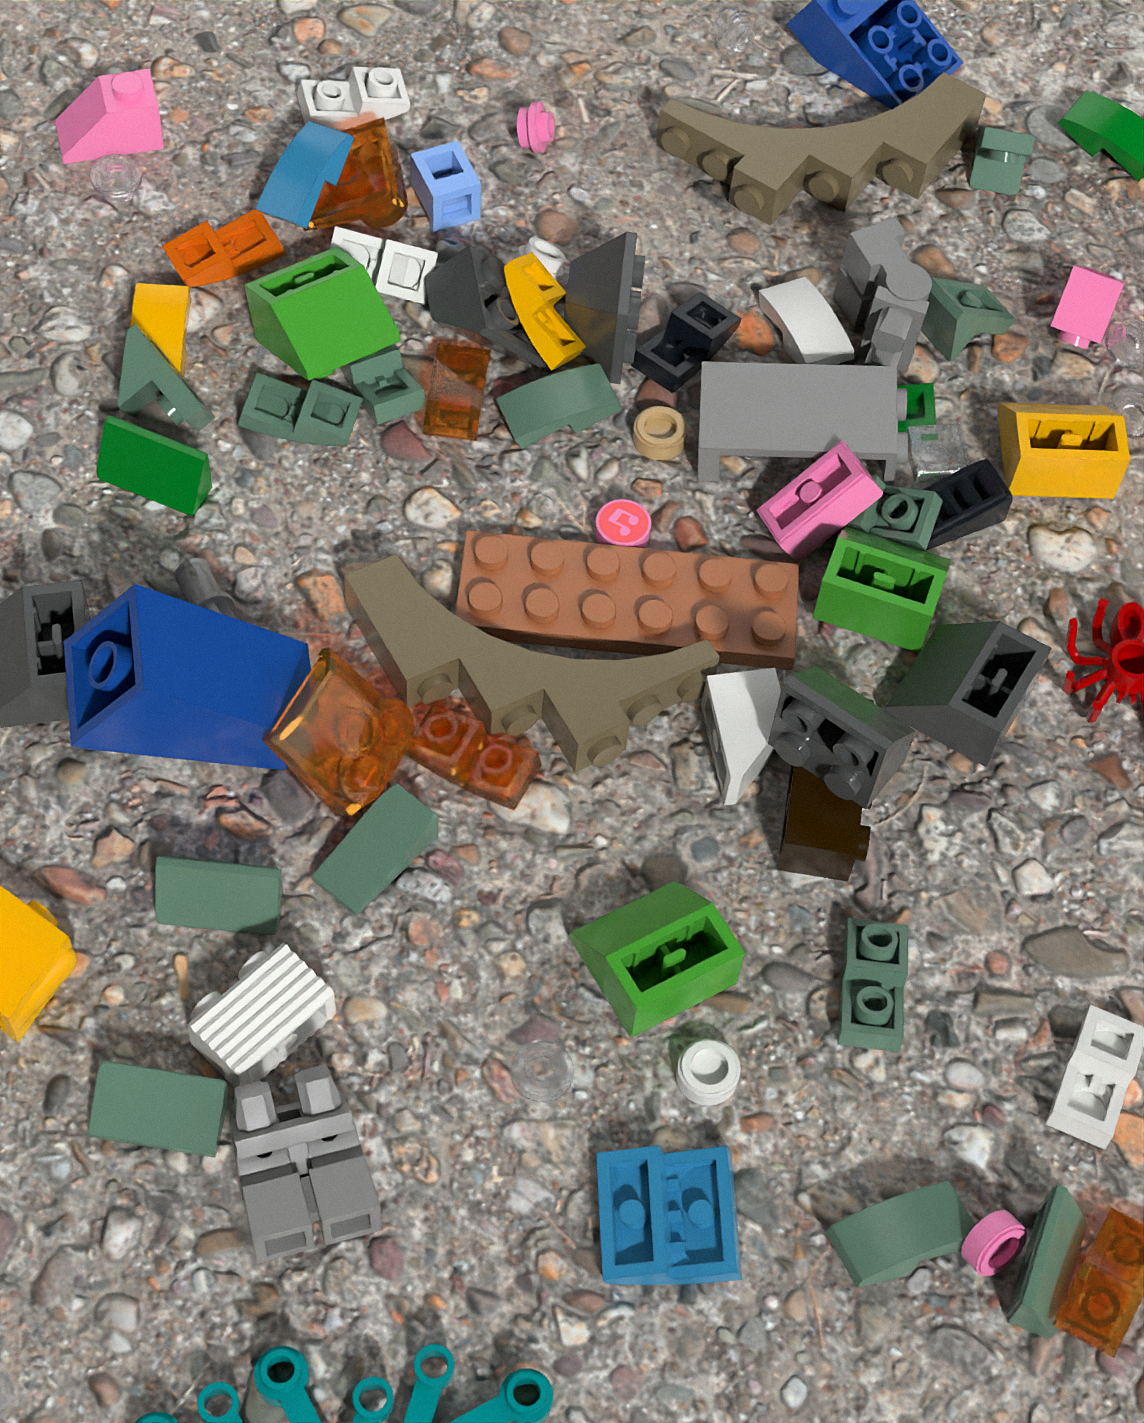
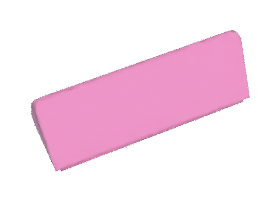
M842 440L756 511L778 545L795 561L799 562L881 498L883 491Z

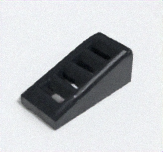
M986 458L970 464L922 489L937 493L943 500L940 509L947 518L943 522L938 515L926 551L1005 521L1013 497L989 459ZM960 498L967 510L962 511L956 499Z

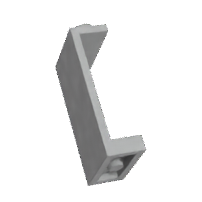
M702 361L698 481H719L720 455L821 458L843 440L858 459L882 460L883 482L885 485L894 486L896 466L906 465L908 455V432H898V421H906L907 389L897 388V366Z

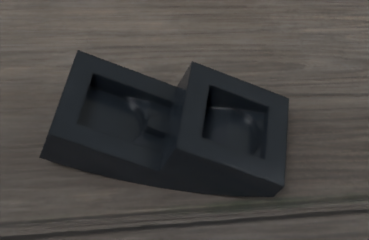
M699 292L671 312L666 329L635 350L634 363L631 366L673 394L701 370L702 361L709 362L739 327L742 318L702 292Z

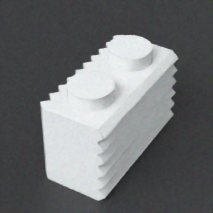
M282 943L270 954L266 951H260L253 955L241 968L238 974L240 979L222 995L218 991H214L205 996L195 1006L190 1015L192 1021L187 1024L191 1045L234 1088L260 1081L266 1077L270 1070L276 1069L281 1061L286 1060L290 1053L295 1052L299 1045L304 1044L308 1037L313 1036L316 1030L322 1028L326 1021L331 1020L336 1013L335 995L331 987L326 985L322 978L315 974L313 969L308 968L306 963L300 960L297 954L292 952L285 943Z

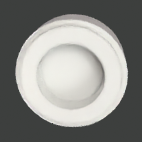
M699 1039L690 1043L682 1051L676 1069V1081L679 1089L689 1100L700 1105L712 1106L726 1101L734 1093L739 1081L741 1067L738 1056L730 1046L716 1039Z

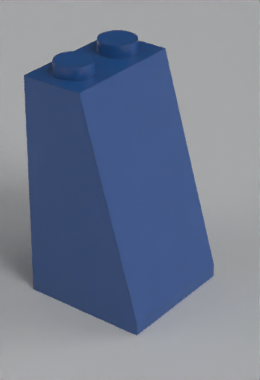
M137 584L131 586L64 641L71 746L89 750L284 770L321 744L308 643Z

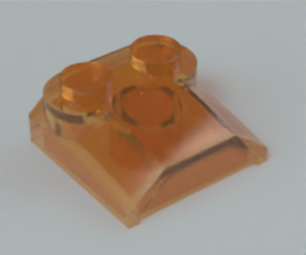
M384 117L341 131L355 138L337 185L334 186L324 182L307 229L303 228L304 231L341 225L362 220L365 225L371 228H385L393 225L403 217L408 207V198L401 163L391 131Z
M322 648L318 654L319 659L271 732L266 733L262 741L336 816H352L367 803L374 801L383 791L412 743L415 730L414 719L410 709L404 702L396 698H383L333 650Z

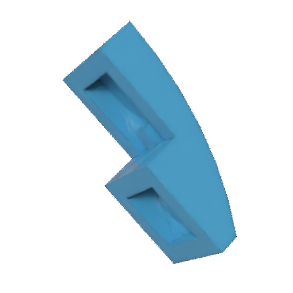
M308 121L290 142L277 162L262 191L256 210L267 216L307 229L324 182L334 186L337 185L355 137L348 133Z

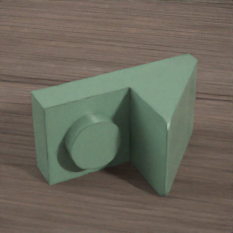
M979 127L975 139L970 186L974 189L1017 195L1020 189L1026 156L1032 155L1036 135L991 127Z
M931 277L932 287L927 299L930 303L921 332L948 361H953L975 334L1004 335L1016 321L984 285Z
M134 324L126 331L118 408L133 417L163 393L156 401L176 425L185 420L189 425L200 431L216 417L153 339Z

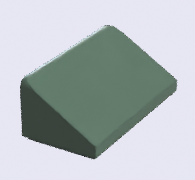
M163 855L161 857L157 856L155 914L158 923L270 936L278 932L284 898L281 869H278V867Z
M101 1061L96 1077L88 1136L216 1158L230 1100L227 1082L220 1079Z
M1059 1184L1056 1187H1052L1039 1206L1006 1318H1008L1007 1323L1045 1338H1053L1056 1334L1087 1223L1084 1214L1069 1190Z

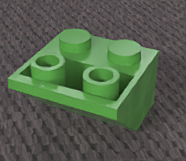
M338 247L244 284L256 341L308 381L314 378L327 377L333 374L339 367L401 341L399 330L364 265Z
M845 526L838 536L822 579L812 618L920 653L951 559Z
M673 881L570 932L569 935L571 942L630 1038L737 984L745 956L744 950L713 902L677 881Z

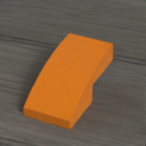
M256 208L216 231H213L206 220L162 245L185 286L190 287L208 285L237 277L264 266L286 254L266 218Z

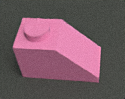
M150 68L98 76L55 119L63 164L164 149L159 106Z
M1080 264L1074 265L1050 325L1061 330L1058 339L1084 349L1088 348L1090 340L1100 344L1126 281Z

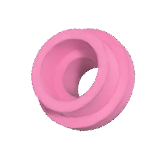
M541 101L532 102L530 107H521L518 111L517 135L521 148H531L534 153H544L547 142H553L554 117L551 111H545Z

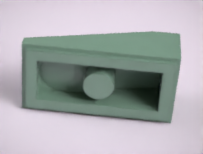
M394 782L373 803L314 872L312 881L353 915L357 916L438 837L437 815L401 785Z

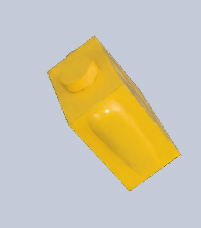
M0 885V1030L18 1043L60 985L74 971L77 965V954L73 950L70 937L57 928L59 923L48 909L35 900H31L26 905Z

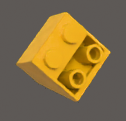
M999 402L997 414L1005 484L1012 496L1114 499L1130 463L1123 415L1106 406Z

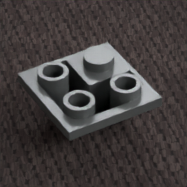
M625 232L570 261L564 321L586 346L580 354L591 365L600 363L609 382L614 384H621L623 363H634L637 332L627 331V329L638 330L641 291L631 290V287L642 288L646 257L635 255L636 232Z
M469 244L425 278L432 320L470 341L548 373L556 370L549 368L525 332L507 287L504 272L505 264L499 258L488 256Z

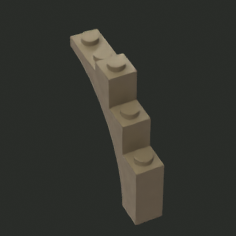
M943 72L921 93L892 110L857 122L823 128L785 129L739 123L706 114L671 98L660 109L656 146L667 151L670 155L678 157L704 171L712 178L731 186L728 203L739 208L743 213L751 215L771 226L801 190L845 213L876 177L918 200L976 131L986 94Z
M397 554L344 575L346 607L406 710L423 703L429 705L440 702L453 690L459 688L490 741L506 734L511 736L519 735L529 730L537 720L542 719L574 772H578L591 765L594 767L605 766L614 761L626 750L630 724L635 726L646 724L657 717L663 709L681 701L684 703L697 701L703 697L706 677L716 675L720 656L708 639L669 653L625 660L573 659L531 651L488 635L451 613L419 585Z

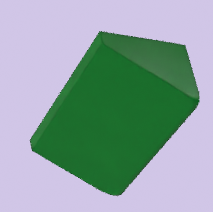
M108 416L105 420L97 463V477L104 482L184 514L194 515L212 489L208 454L114 416Z

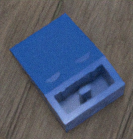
M812 0L786 24L817 63L891 110L921 93L943 72L951 75L964 63L914 0Z

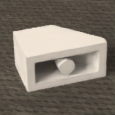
M775 667L709 675L706 677L701 708L724 806L733 805L738 802L776 752L775 748L768 744L781 693Z

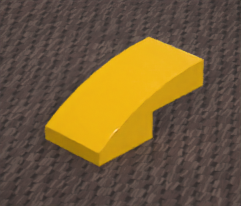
M533 252L510 260L504 266L507 287L518 318L530 341L551 370L572 361L586 346L553 308L566 294V291Z
M136 283L130 327L136 324L146 332L184 378L187 358L185 339L191 306L190 286Z

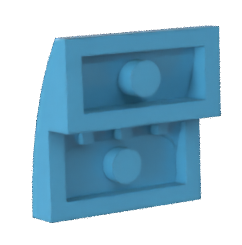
M656 1145L596 1153L602 1279L606 1284L671 1285L742 1280L733 1160L728 1146L664 1153L661 1147Z

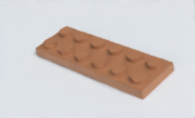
M466 530L455 615L488 635L509 642L652 656L669 653L708 639L720 656L719 663L792 670L796 651L799 564Z

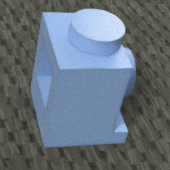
M459 141L430 147L410 154L411 184L429 217V226L433 233L480 219L481 182Z

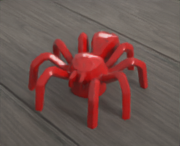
M1103 598L1099 600L1092 620V640L1094 646L1106 653L1107 657L1081 656L1075 645L1078 621L1077 618L1069 620L1065 647L1071 660L1078 666H1103V668L1074 681L1075 674L1072 671H1067L1062 691L1066 694L1076 693L1095 682L1106 679V683L1087 712L1086 719L1088 723L1097 721L1102 708L1112 693L1116 695V703L1120 704L1123 698H1126L1129 705H1134L1137 702L1136 695L1140 693L1144 718V609L1135 602L1126 603L1117 611L1109 632L1110 645L1103 640L1102 623L1108 600Z

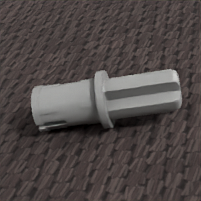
M189 559L197 574L196 579L191 577L184 562L179 565L174 574L175 580L182 588L189 603L235 618L232 612L234 603L231 596L221 591L211 572L210 565L205 559Z

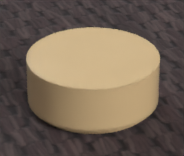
M653 406L646 408L635 419L632 436L633 444L639 453L653 460L672 459L679 455L685 447L688 431L686 420L678 411L670 407Z

